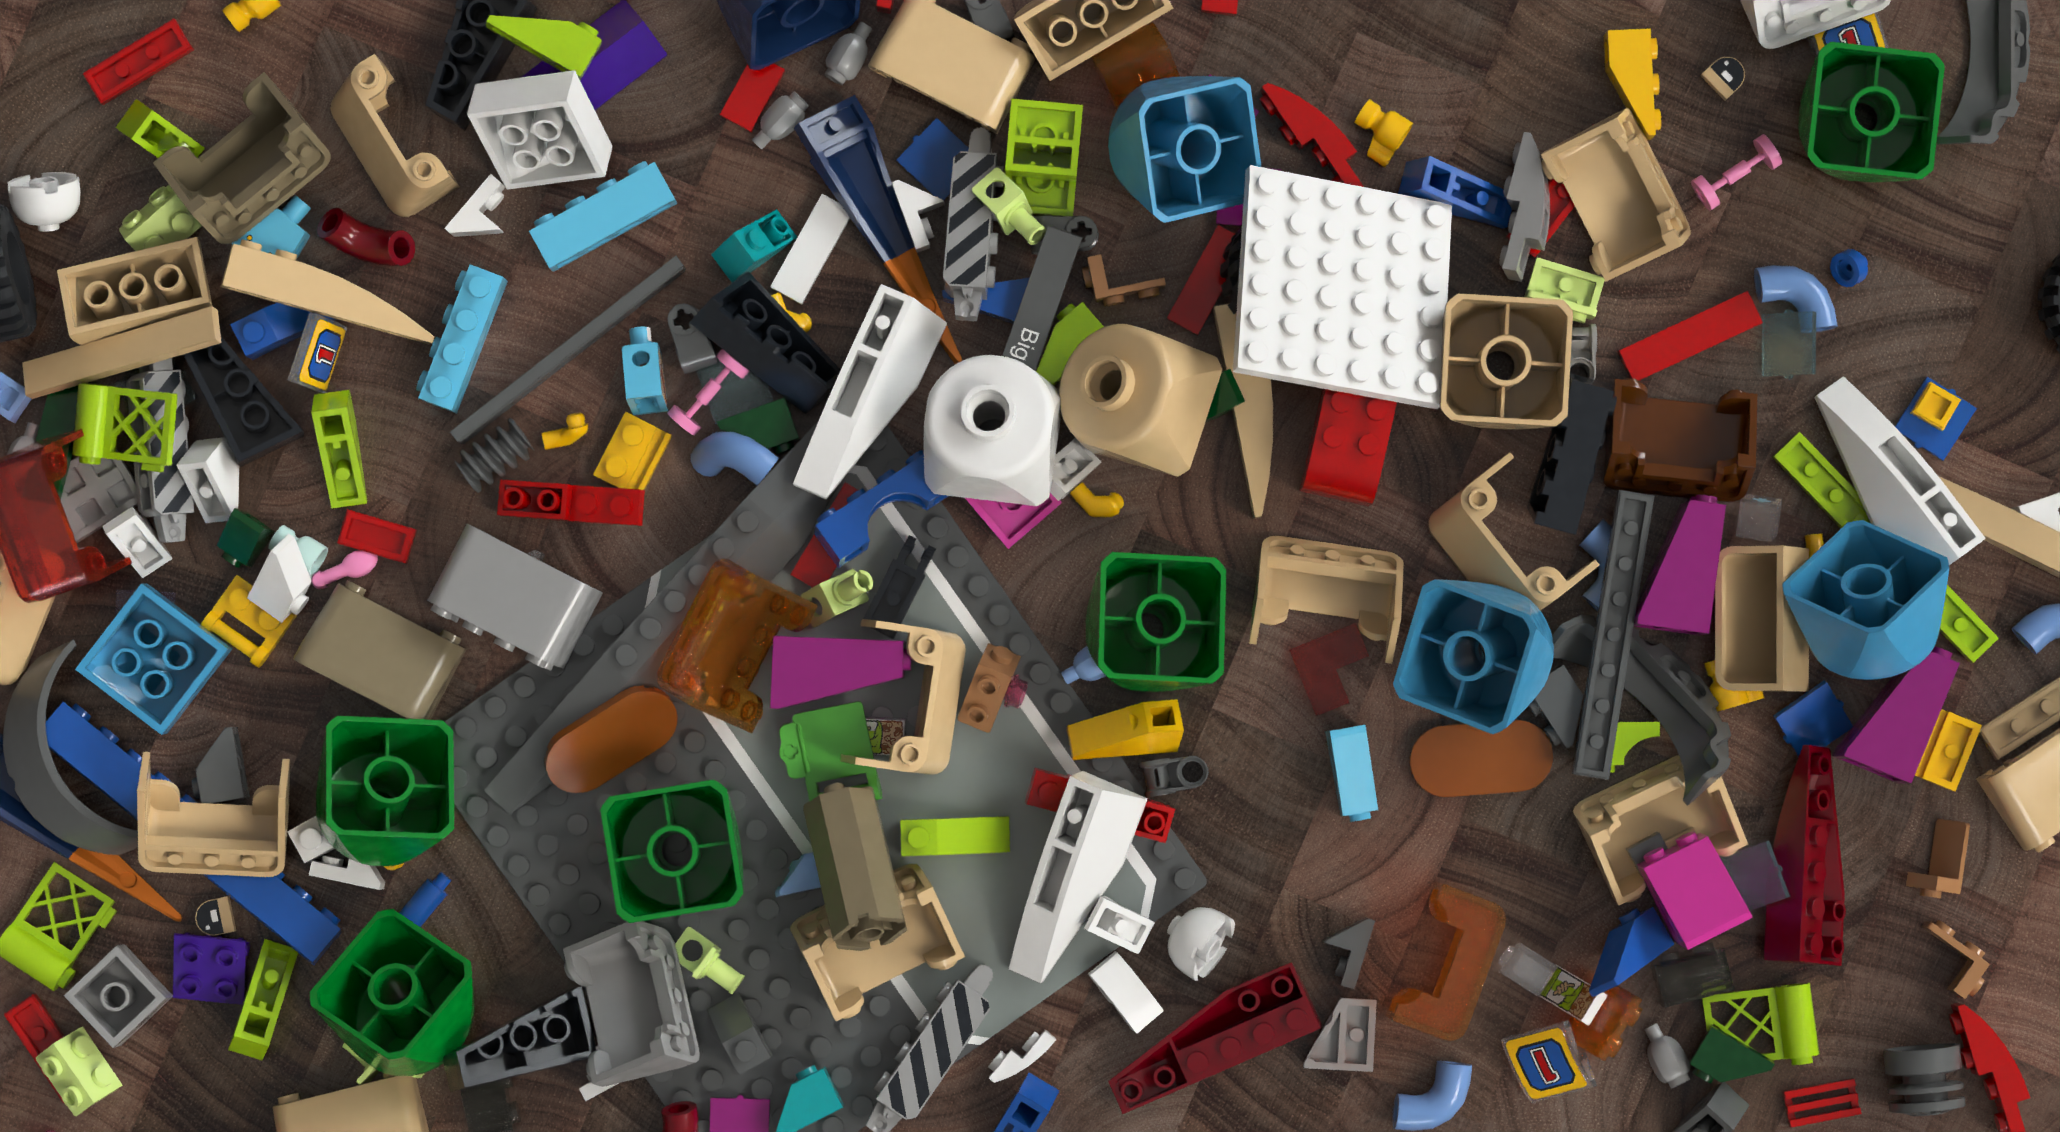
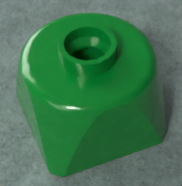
M1830 42L1818 52L1809 73L1799 111V135L1804 150L1812 163L1832 177L1850 181L1897 182L1920 180L1934 170L1945 70L1942 60L1935 53L1839 42ZM1864 103L1874 109L1877 115V123L1872 131L1865 129L1857 121L1855 115L1856 104Z
M1111 552L1099 566L1086 614V643L1090 655L1098 668L1117 685L1135 691L1164 692L1213 684L1224 673L1226 568L1215 557ZM1148 613L1159 618L1163 626L1161 638H1155L1146 632L1142 624V614Z
M336 716L332 719L325 729L316 788V818L328 842L342 855L355 862L370 866H395L418 857L454 830L453 730L443 720L358 716Z
M713 779L609 796L604 802L600 812L616 913L628 923L732 907L740 900L743 895V858L740 836L727 788ZM674 834L686 836L692 845L690 861L681 866H674L668 863L662 854L664 841Z
M394 909L378 911L310 991V1004L330 1028L361 1059L376 1070L394 1076L423 1074L444 1064V1056L461 1047L469 1035L474 1017L471 961Z

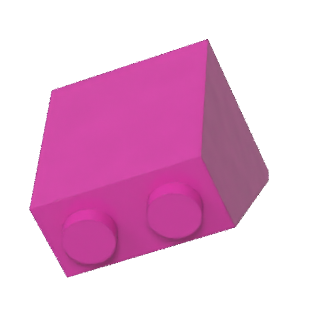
M1695 831L1680 836L1675 840L1677 845L1665 851L1663 847L1648 852L1643 856L1645 861L1637 864L1674 942L1687 950L1753 918L1709 837L1702 833L1696 835Z

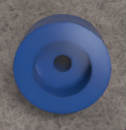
M1846 249L1832 258L1830 263L1831 274L1841 286L1852 287L1866 278L1868 261L1860 252L1854 249Z

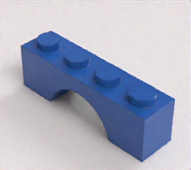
M923 450L910 456L905 461L907 466L895 472L894 469L885 472L876 480L878 485L867 492L862 488L853 493L846 500L848 504L838 511L835 508H831L817 518L818 524L815 525L814 535L837 568L842 567L868 549L870 542L868 522L880 507L891 502L906 501L914 503L927 511L948 497L947 495L934 494L926 485Z

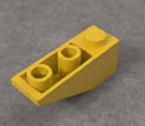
M1651 28L1608 30L1603 36L1605 72L1625 107L1629 108L1634 114L1646 139L1651 140L1656 135V130H1661V111L1654 107V95H1659L1658 73H1653L1652 60L1657 59L1658 56L1657 39L1651 38Z
M1178 699L1141 702L1067 725L1072 760L1177 752L1184 732Z

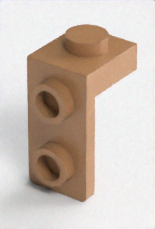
M1101 254L1087 257L1088 266L1081 267L1085 288L1092 287L1095 302L1103 301L1105 307L1124 303V296L1138 294L1139 299L1160 295L1159 289H1163L1166 286L1165 278H1159L1108 289Z
M988 643L957 717L958 721L986 733L991 731L1021 656L1012 653L1006 647Z
M1937 819L1929 874L1908 872L1906 886L1920 888V896L1941 899L1942 892L1960 894L1970 824Z
M1937 920L1935 924L1925 921L1921 926L1923 929L1967 960L1947 990L1958 998L1966 999L1968 995L1973 997L1982 987L1985 979L1981 976L1990 965L1982 958L1985 952L1969 941L1964 945L1953 938L1956 932L1942 921Z

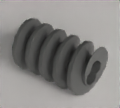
M512 418L507 419L509 431H505L500 426L495 427L497 439L492 438L487 433L483 435L485 447L480 446L475 441L472 442L473 455L468 454L463 449L459 451L462 462L458 463L455 461L470 486L477 493L482 491L481 479L489 485L494 483L493 471L501 477L506 475L505 463L513 469L517 468V455L525 461L530 459L528 448L530 447L532 450L534 448Z

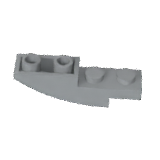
M1524 132L1521 143L1517 142L1514 147L1512 161L1515 167L1513 175L1506 178L1504 185V197H1506L1511 209L1517 212H1512L1510 216L1508 231L1511 233L1508 246H1503L1499 261L1507 278L1520 282L1523 279L1530 249L1545 250L1550 219L1548 178L1542 169L1541 161L1543 159L1537 144L1529 132Z

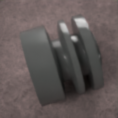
M1922 1044L1883 1050L1885 1074L1902 1076L1903 1083L1887 1088V1094L1904 1095V1099L1888 1102L1889 1112L1903 1113L1910 1116H1930L1944 1114L1950 1110L1966 1106L1964 1096L1948 1095V1091L1964 1088V1083L1946 1079V1073L1962 1068L1960 1044Z

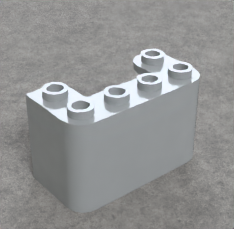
M466 524L427 601L433 603L430 610L454 622H458L459 618L465 620L462 627L480 636L485 630L496 636L493 643L513 652L516 646L528 652L525 657L526 660L551 671L553 666L565 668L603 592L472 525Z

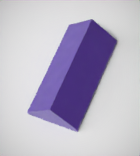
M621 0L590 24L591 27L599 32L597 37L602 39V43L580 82L595 111L668 56L647 25L626 0ZM541 61L522 77L558 73L561 71Z

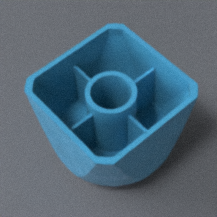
M1185 76L1158 79L1137 87L1118 107L1109 130L1108 149L1110 162L1120 184L1163 223L1243 204L1245 171L1250 165L1261 167L1251 86L1240 77Z
M1864 520L1846 523L1782 584V587L1796 621L1819 663L1828 670L1848 678L1863 680L1883 679L1914 668L1935 647L1939 636L1945 602L1949 562L1947 557Z
M1432 580L1422 586L1393 686L1399 698L1490 734L1498 733L1508 727L1540 693L1548 679L1554 657V644L1550 627L1540 609L1529 598L1514 590L1480 582ZM1482 646L1485 651V657L1483 655Z

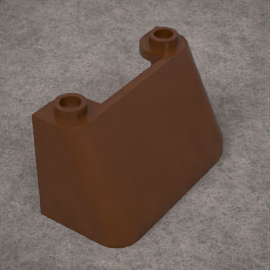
M1634 378L1614 380L1612 388L1614 390L1613 395L1617 396V402L1612 416H1609L1604 464V484L1607 487L1615 490L1687 498L1696 497V495H1708L1717 497V501L1725 502L1738 501L1745 497L1756 469L1758 394L1746 393L1738 389L1730 390L1719 398L1717 405L1648 398V388L1639 380Z

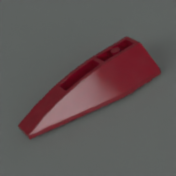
M1803 745L1786 792L1772 849L1767 886L1764 960L1842 966V954L1844 952L1843 924L1846 908L1844 904L1845 891L1831 750L1825 747Z
M1289 962L1225 990L1108 1082L1122 1114H1125L1321 1029L1322 1024L1293 963Z

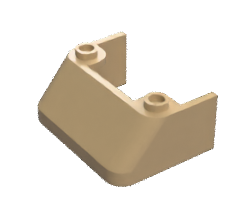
M1509 452L1436 509L1429 517L1428 529L1431 536L1467 581L1494 584L1519 592L1529 598L1541 611L1600 564L1596 559L1589 561L1568 579H1565L1557 569L1549 566L1540 567L1526 577L1482 521L1495 509L1497 504L1496 492L1487 479L1514 458Z
M0 529V685H10L20 680L27 669L63 579L65 565L57 553L3 529Z
M1284 536L1267 537L1263 540L1261 546L1249 644H1257L1260 623L1265 625L1282 623L1287 619L1288 610L1290 609L1359 619L1358 628L1363 635L1371 640L1386 641L1385 663L1392 664L1402 613L1403 560L1395 553Z
M862 619L861 626L908 633L906 648L909 657L916 663L925 665L914 736H902L893 743L889 761L841 754L840 761L855 765L929 775L942 772L947 767L950 759L966 652L963 640L960 636L951 632Z
M143 752L137 788L138 860L141 866L152 872L250 877H274L280 874L285 867L290 759H282L280 785H265L258 788L253 794L252 805L180 802V791L174 783L167 780L151 779L150 752Z

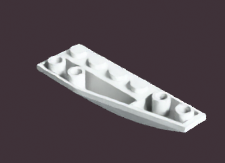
M883 284L880 285L823 409L793 486L824 499L829 497L918 388L947 326L946 321L915 298Z
M1844 376L1814 397L1871 524L1947 557L1949 565L1986 539L1917 450Z
M1084 771L1069 777L1034 876L1017 934L1009 970L1039 983L1045 980L1097 904L1100 896L1104 894L1122 868L1148 798Z

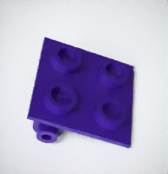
M185 932V934L174 933L173 998L242 1005L245 998L246 956L249 955L250 942H246V940L240 937L238 939L222 938L219 935L211 937V935H190L189 932Z

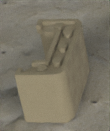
M265 72L252 81L243 93V101L253 114L203 155L197 158L188 148L178 146L169 149L153 162L188 211L221 244L233 243L244 236L328 166L331 159L328 148Z

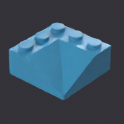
M141 583L75 670L158 733L164 735L168 734L233 648L205 629L198 621L149 584Z

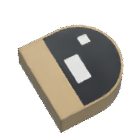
M1722 57L1717 59L1700 76L1726 101L1742 85L1745 71L1737 59Z
M229 896L208 900L197 909L195 920L198 928L203 933L215 936L236 931Z

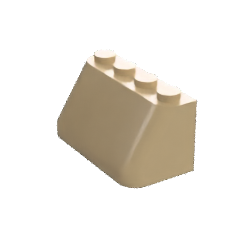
M1784 545L1730 546L1720 552L1715 586V677L1719 685L1724 689L1731 691H1809V645L1786 600L1782 584L1809 559L1808 548Z

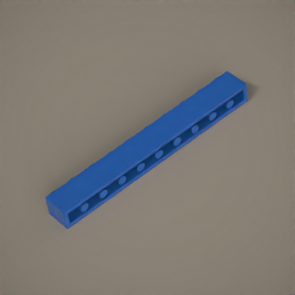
M62 702L46 721L49 749L138 821L137 788L142 757L131 748L127 753L116 745L119 738L106 727L102 726L97 730L88 722L91 715L75 703L72 707H69L65 702ZM159 771L155 775L151 774V779L170 781ZM187 794L180 798V802L197 803ZM282 872L274 877L203 874L312 965L317 963L342 933L341 929L337 926L340 919L325 907L321 911L313 907L309 903L312 900V896L297 884L291 889L282 881V878L285 876Z

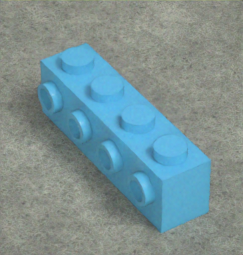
M643 161L627 171L629 176L618 182L615 178L610 179L596 188L597 194L588 199H585L584 196H579L565 205L566 211L555 217L553 213L546 214L534 222L535 228L529 230L552 272L678 204L655 162L648 165L646 161Z
M471 264L467 272L464 270L460 272L455 285V290L459 291L454 305L448 304L442 319V324L446 325L442 338L436 337L430 349L429 357L433 358L429 371L423 370L417 383L416 390L420 391L418 398L422 401L457 414L508 281L503 276Z

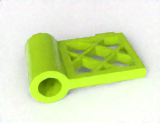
M78 383L72 455L79 456V463L100 465L101 458L139 462L142 463L141 470L164 472V466H172L178 394L102 384ZM120 395L129 396L137 407L126 418L119 410ZM139 397L147 399L142 402ZM157 399L165 400L164 416L156 421L147 408ZM142 414L151 428L139 438L130 424ZM124 430L134 444L124 453L116 452L117 436ZM154 434L162 442L160 457L152 456L144 445ZM137 450H139V452L141 453V455H139V454H134V453H135Z
M54 862L16 919L0 937V957L52 991H55L58 987L65 989L76 973L72 969L75 960L98 926L105 929L117 911L112 908L115 901ZM59 873L69 880L72 895L51 899L49 884L55 875ZM75 884L86 892L76 893ZM45 892L46 900L38 902ZM93 895L104 902L95 916L81 918L78 898ZM73 900L76 920L56 924L52 904ZM48 905L51 925L35 928L25 921L33 908ZM91 921V923L84 932L82 923ZM77 924L80 939L71 951L60 944L57 929ZM52 930L54 939L43 932Z
M1795 983L1776 987L1702 995L1707 1031L1711 1024L1713 1025L1714 1023L1725 1033L1749 1046L1748 1044L1762 1028L1773 1037L1775 1052L1762 1053V1055L1771 1060L1791 1059L1792 1065L1813 1063V1056L1819 1055L1810 983ZM1768 996L1769 1011L1761 1022L1744 1010L1752 997ZM1746 998L1740 1006L1732 1001ZM1726 1001L1736 1008L1737 1011L1726 1025L1723 1026L1712 1017L1710 1002ZM1740 1013L1757 1025L1745 1042L1728 1029ZM1769 1017H1771L1772 1031L1764 1025Z

